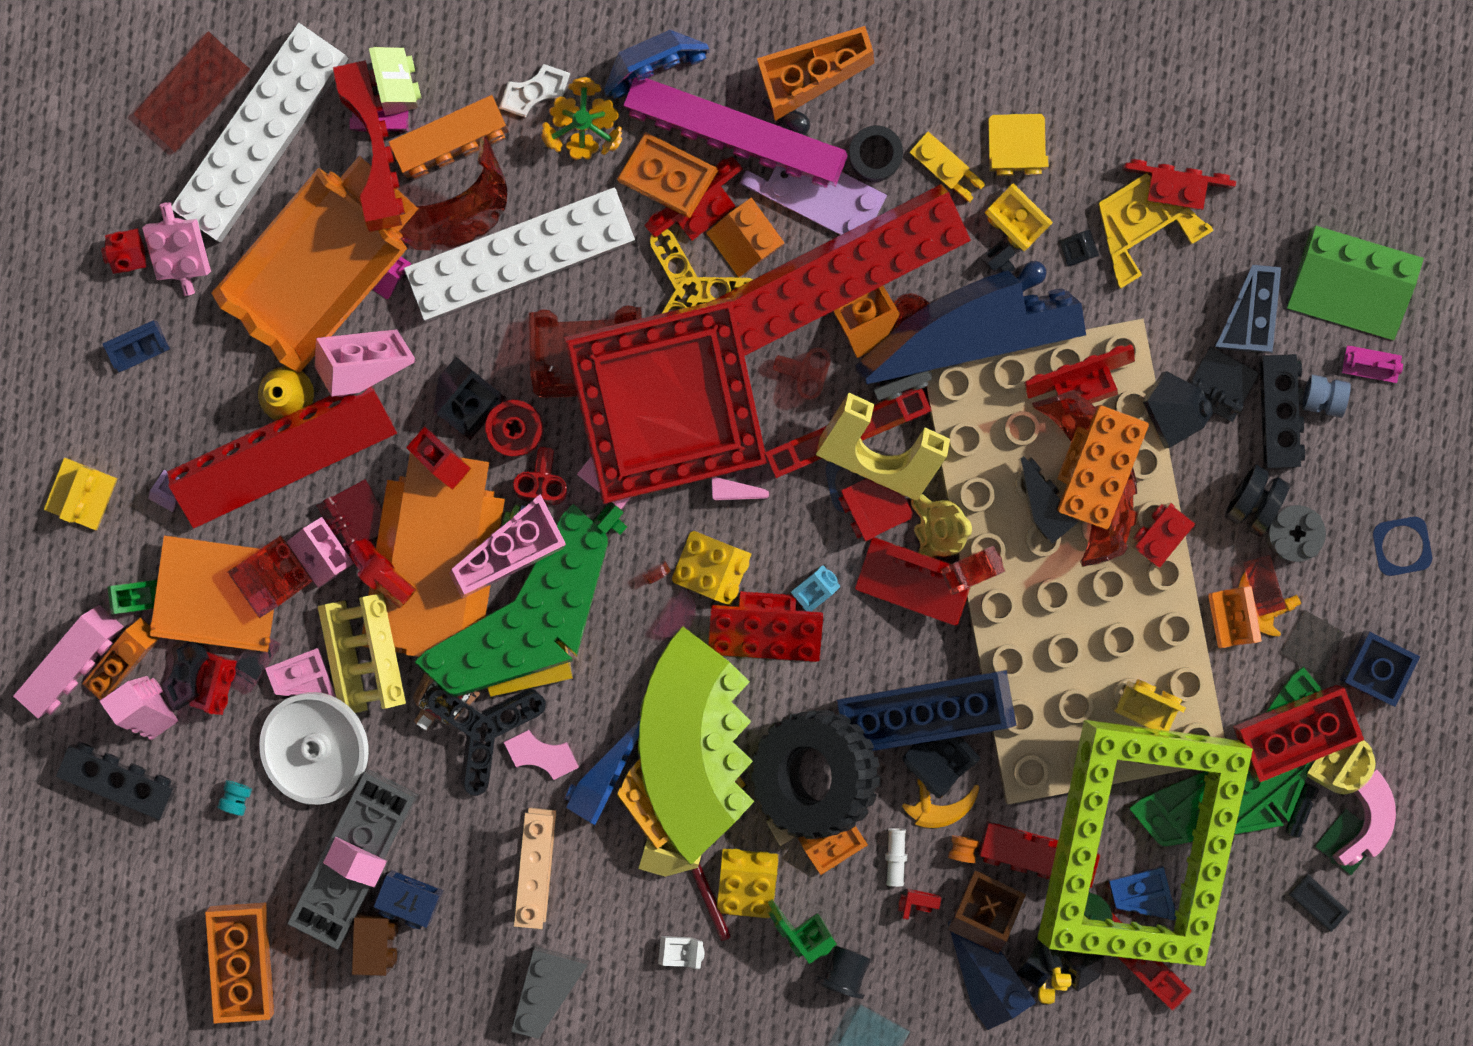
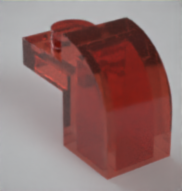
M993 545L940 569L951 595H954L1005 572L1002 558Z

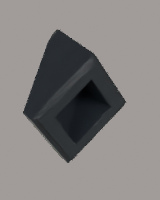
M1091 230L1082 231L1059 240L1068 267L1099 256Z

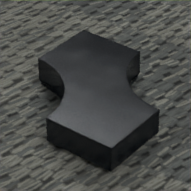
M182 640L171 648L174 657L173 669L169 678L162 684V687L173 710H180L199 697L197 675L202 664L209 658L203 643Z

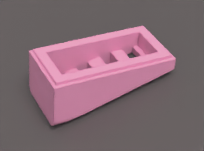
M712 477L714 500L767 499L769 497V491H766V489Z

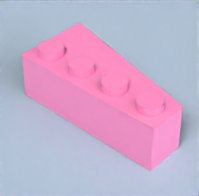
M541 494L451 569L449 574L462 599L565 547L566 543Z
M100 605L83 614L13 697L38 719L46 713L52 715L62 704L59 699L64 694L69 695L79 684L76 680L81 675L85 676L95 665L94 660L99 655L102 656L113 644L111 641L124 626Z
M148 676L128 681L100 700V703L117 726L127 730L131 729L134 733L139 732L141 736H147L150 740H153L179 721L160 695L163 690L154 678L149 679Z

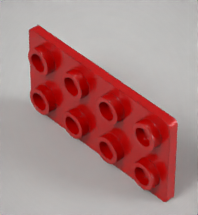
M874 537L871 540L855 589L956 626L960 620L975 573Z
M740 591L739 607L711 606L709 647L724 656L818 662L820 661L823 613L795 611L796 598L793 595Z

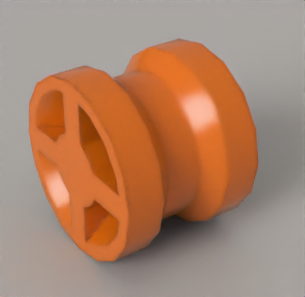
M952 835L953 848L949 851L948 858L975 863L976 856L974 852L979 847L980 841Z

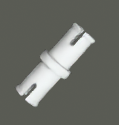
M889 828L888 853L885 854V860L888 861L886 885L904 886V862L907 861V854H905L906 829Z

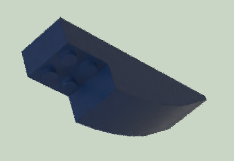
M1007 270L961 287L927 305L903 321L855 365L856 371L866 384L1086 336L1082 303L1069 291H1065V289H1054L1049 291L1048 295L1040 297L1038 295L1023 296L1021 282Z

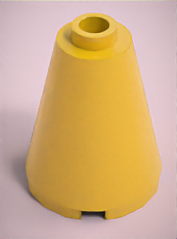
M287 366L271 370L264 376L259 385L258 399L263 411L272 419L279 420L311 405L314 399V388L304 372L298 373ZM281 388L283 394L281 397H278V392Z

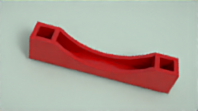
M366 60L333 67L341 104L353 112L362 122L372 142L373 157L371 171L367 184L360 195L368 232L402 225L400 215L405 214L402 197L396 198L395 189L400 187L396 171H390L389 163H393L394 159L391 146L385 147L384 138L389 136L385 120H379L378 112L383 111L380 95H374L373 87L377 86L374 69H368Z
M910 389L895 399L885 400L874 405L871 421L860 437L861 440H866L932 411L923 389ZM827 426L765 452L775 478L822 459L816 455L820 436Z

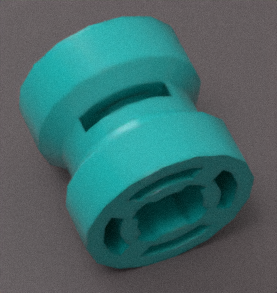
M226 780L223 787L225 793L223 798L219 799L217 808L228 813L244 816L246 810L245 801L250 797L252 788Z

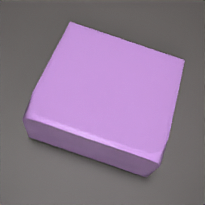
M164 470L150 490L148 499L173 512L178 502L168 486V474Z

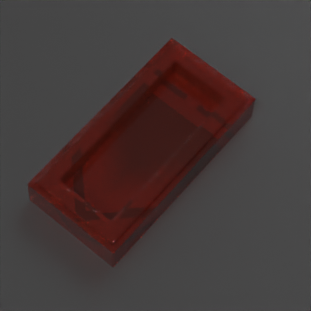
M1267 555L1243 562L1248 584L1252 586L1258 617L1286 609L1271 556Z

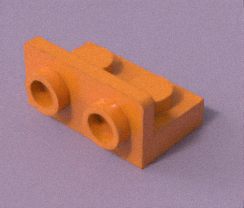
M856 825L849 831L841 832L834 836L818 839H806L803 836L798 839L820 875L868 846Z

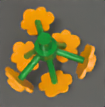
M587 77L574 79L568 85V89L573 90V94L581 96L580 109L575 106L576 101L573 98L557 97L549 113L553 116L552 122L555 126H566L555 131L547 122H544L542 124L543 133L541 134L543 142L548 148L560 152L562 142L559 137L576 128L579 130V133L573 134L571 141L566 144L567 150L570 151V157L575 160L582 157L590 159L592 153H596L599 149V145L593 141L592 135H585V131L590 129L606 140L602 145V155H605L608 151H615L622 141V128L618 126L609 135L601 129L613 127V121H616L619 117L617 109L613 108L611 100L604 101L598 98L593 101V109H590L588 113L586 111L587 95L592 96L595 92L601 91V86L595 84L592 79Z

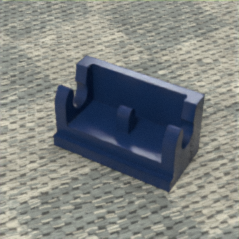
M154 320L102 343L114 369H117L119 373L170 350L158 321Z

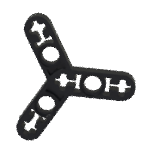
M440 686L431 687L425 694V703L432 712L467 734L461 784L466 792L473 796L483 794L488 788L495 738L538 717L544 712L546 707L543 696L538 691L531 689L484 712L479 711L458 696L448 695ZM435 696H442L450 705L446 708L439 702L435 704L433 698ZM531 698L536 701L534 703L535 708L533 709L528 706L530 704L529 699ZM516 705H519L521 707V711L523 712L522 715L520 714V711L516 708ZM460 707L466 708V717L461 721L454 720V712ZM507 709L513 710L514 716L512 720L506 723L501 722V713ZM482 723L488 727L482 731L481 738L484 742H480V733L476 730V728L482 726ZM481 748L485 750V756L481 761H472L471 756L476 749ZM472 768L477 769L476 776L480 780V783L477 782L475 787H472L469 781H474L475 771Z

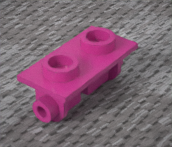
M1347 345L1342 373L1397 383L1398 375L1403 370V363H1401L1402 355Z

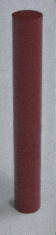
M699 862L698 868L691 870L720 940H727L731 938V935L717 907V902Z

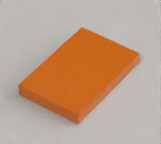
M645 132L617 180L619 183L690 218L718 170L716 167Z

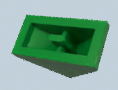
M157 580L107 586L111 614L154 609Z

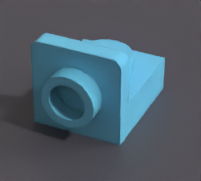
M822 565L810 577L794 588L791 593L806 611L811 612L832 596L840 588L835 574Z

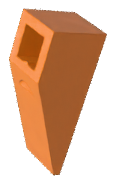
M142 618L138 619L122 633L82 684L99 700H102L119 686L153 648L160 637L150 636V625Z

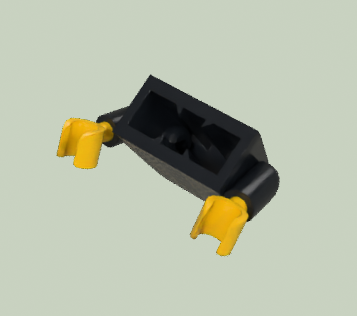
M1036 939L1016 973L1039 987L1038 1000L1041 1003L1052 1004L1055 1002V990L1067 991V987L1071 986L1070 974H1061L1060 971L1063 968L1061 959L1066 951L1049 949L1039 939ZM1052 976V988H1046V983L1049 982L1048 980Z

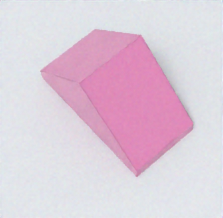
M335 837L323 863L347 879L375 887L387 861Z

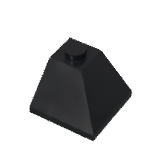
M455 357L438 378L434 412L471 440L484 425L492 409L502 403L506 397L458 357Z
M1168 371L1161 373L1143 400L1147 413L1165 449L1176 445L1203 429L1213 414L1212 405L1206 399L1202 389Z

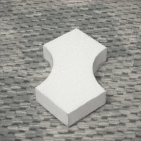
M543 64L539 73L528 81L521 83L508 81L499 109L526 118L531 108L537 103L547 99H556L564 95L570 73Z

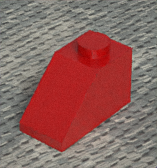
M425 426L406 447L433 475L452 490L471 470L456 453Z

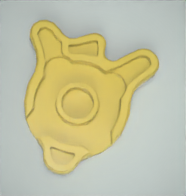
M921 494L917 501L911 500L913 509L921 518V523L914 527V532L920 541L918 553L932 558L958 554L964 548L967 538L972 532L971 523L965 517L962 510L952 501L941 500L933 502L923 494Z

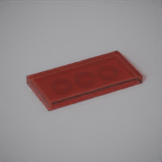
M208 31L133 115L174 152H177L251 69Z

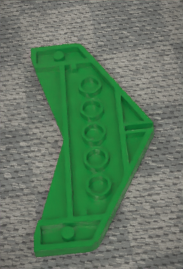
M574 504L563 513L557 524V528L566 543L565 547L536 562L514 602L425 651L415 661L416 665L448 695L454 697L572 662L573 658L556 643L557 640L566 646L576 657L578 656L607 551L608 538Z
M1301 667L1290 676L1265 713L1319 692L1322 689L1308 671ZM1313 761L1263 782L1253 779L1248 769L1234 834L1284 826L1268 806L1271 802L1289 822ZM1203 771L1142 797L1129 807L1131 812L1158 844L1172 846L1193 842L1194 836L1192 832L1197 826L1200 812L1198 805L1203 799L1206 785L1204 778L1205 775H1208V771Z

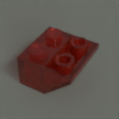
M281 535L227 572L259 618L313 582Z

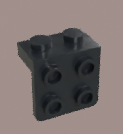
M961 736L913 744L902 757L908 770L914 773L925 785L926 789L938 799L942 798L956 780L981 759Z

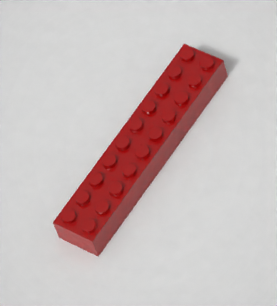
M940 184L712 301L728 297L733 301L744 356L966 244L971 239L948 190Z

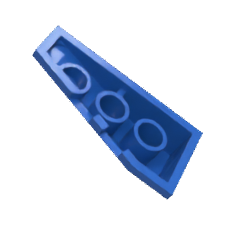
M640 719L583 776L577 786L571 784L564 798L569 801L567 809L596 825L639 737Z

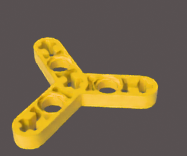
M666 229L661 234L664 237H670L671 240L667 242L670 250L672 251L676 247L679 252L670 254L665 260L661 257V255L666 254L664 248L655 245L658 238H654L652 235L650 237L651 247L675 288V292L662 313L669 312L674 306L681 307L682 309L687 308L683 303L674 301L677 296L681 299L684 297L686 291L683 289V286L685 284L688 286L692 282L696 284L695 290L698 291V294L696 296L690 295L687 303H692L691 306H695L697 303H708L716 299L710 293V288L714 283L724 284L727 289L726 293L731 291L729 282H736L734 288H738L744 285V283L753 280L751 278L697 277L671 231ZM673 258H680L684 261L685 268L679 274L672 273L668 268L669 262Z

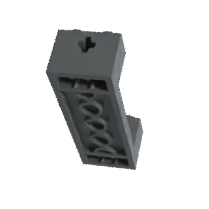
M370 769L364 772L288 922L290 926L336 949L342 946L354 923V917L371 886L347 879L323 863L335 837L385 859L419 794Z

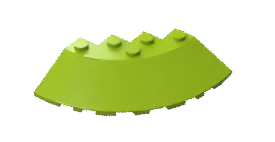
M682 626L667 644L649 678V684L646 694L643 696L640 710L638 754H640L644 789L651 801L655 812L654 815L657 821H660L668 835L667 838L674 848L691 865L754 802L734 782L753 762L733 742L751 722L732 703L734 698L750 681L727 659Z

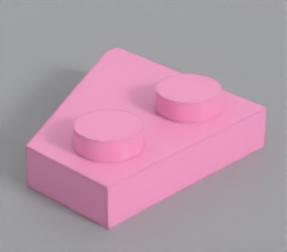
M319 648L265 668L275 695L295 696L305 692H319L336 698L333 683Z

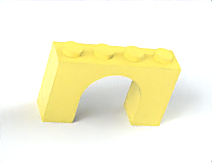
M848 393L820 436L816 455L917 501L947 458L950 439L924 428L913 446L905 453L895 456L875 453L867 448L860 438L871 421L874 404Z

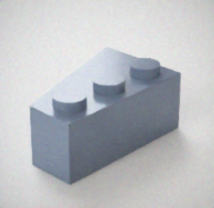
M1252 265L1215 346L1216 349L1273 354L1281 267Z

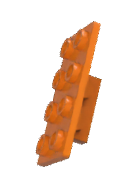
M1098 405L1089 429L1077 426L1057 477L1058 480L1067 484L1057 509L1058 512L1108 529L1149 423Z

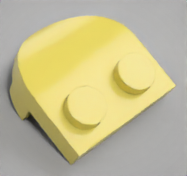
M1361 741L1319 758L1308 771L1307 777L1335 793H1353L1365 786L1374 774L1376 762L1372 748L1366 741Z

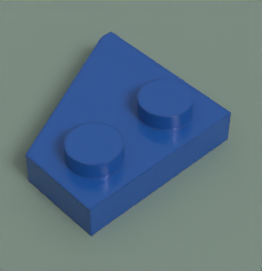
M1163 866L1108 880L1117 909L1176 920L1177 917L1175 916V909Z

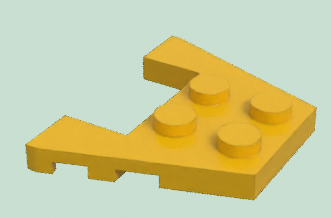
M1147 173L1098 203L1119 289L1142 276L1127 250L1174 220L1177 221L1190 244L1195 243L1214 231L1208 223L1201 220L1189 208L1147 202L1151 177Z

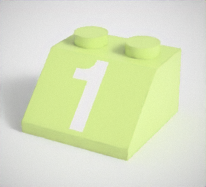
M369 48L385 116L417 109L416 100L422 98L418 82L412 83L410 73L415 72L412 55L406 56L404 48Z

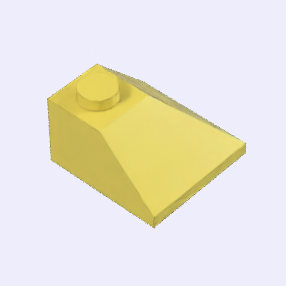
M647 838L639 869L666 877L698 868L701 856L689 865L670 841L656 850Z

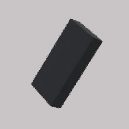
M1306 874L1289 893L1295 901L1330 932L1350 912L1309 874Z

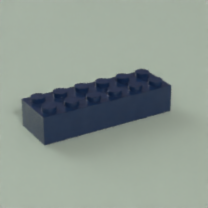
M1007 670L837 699L839 714L850 718L851 725L858 724L864 730L863 736L866 739H870L874 746L872 751L1017 726Z

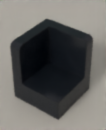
M1068 951L1061 959L1063 966L1060 969L1061 974H1070L1071 987L1079 991L1100 977L1104 956Z

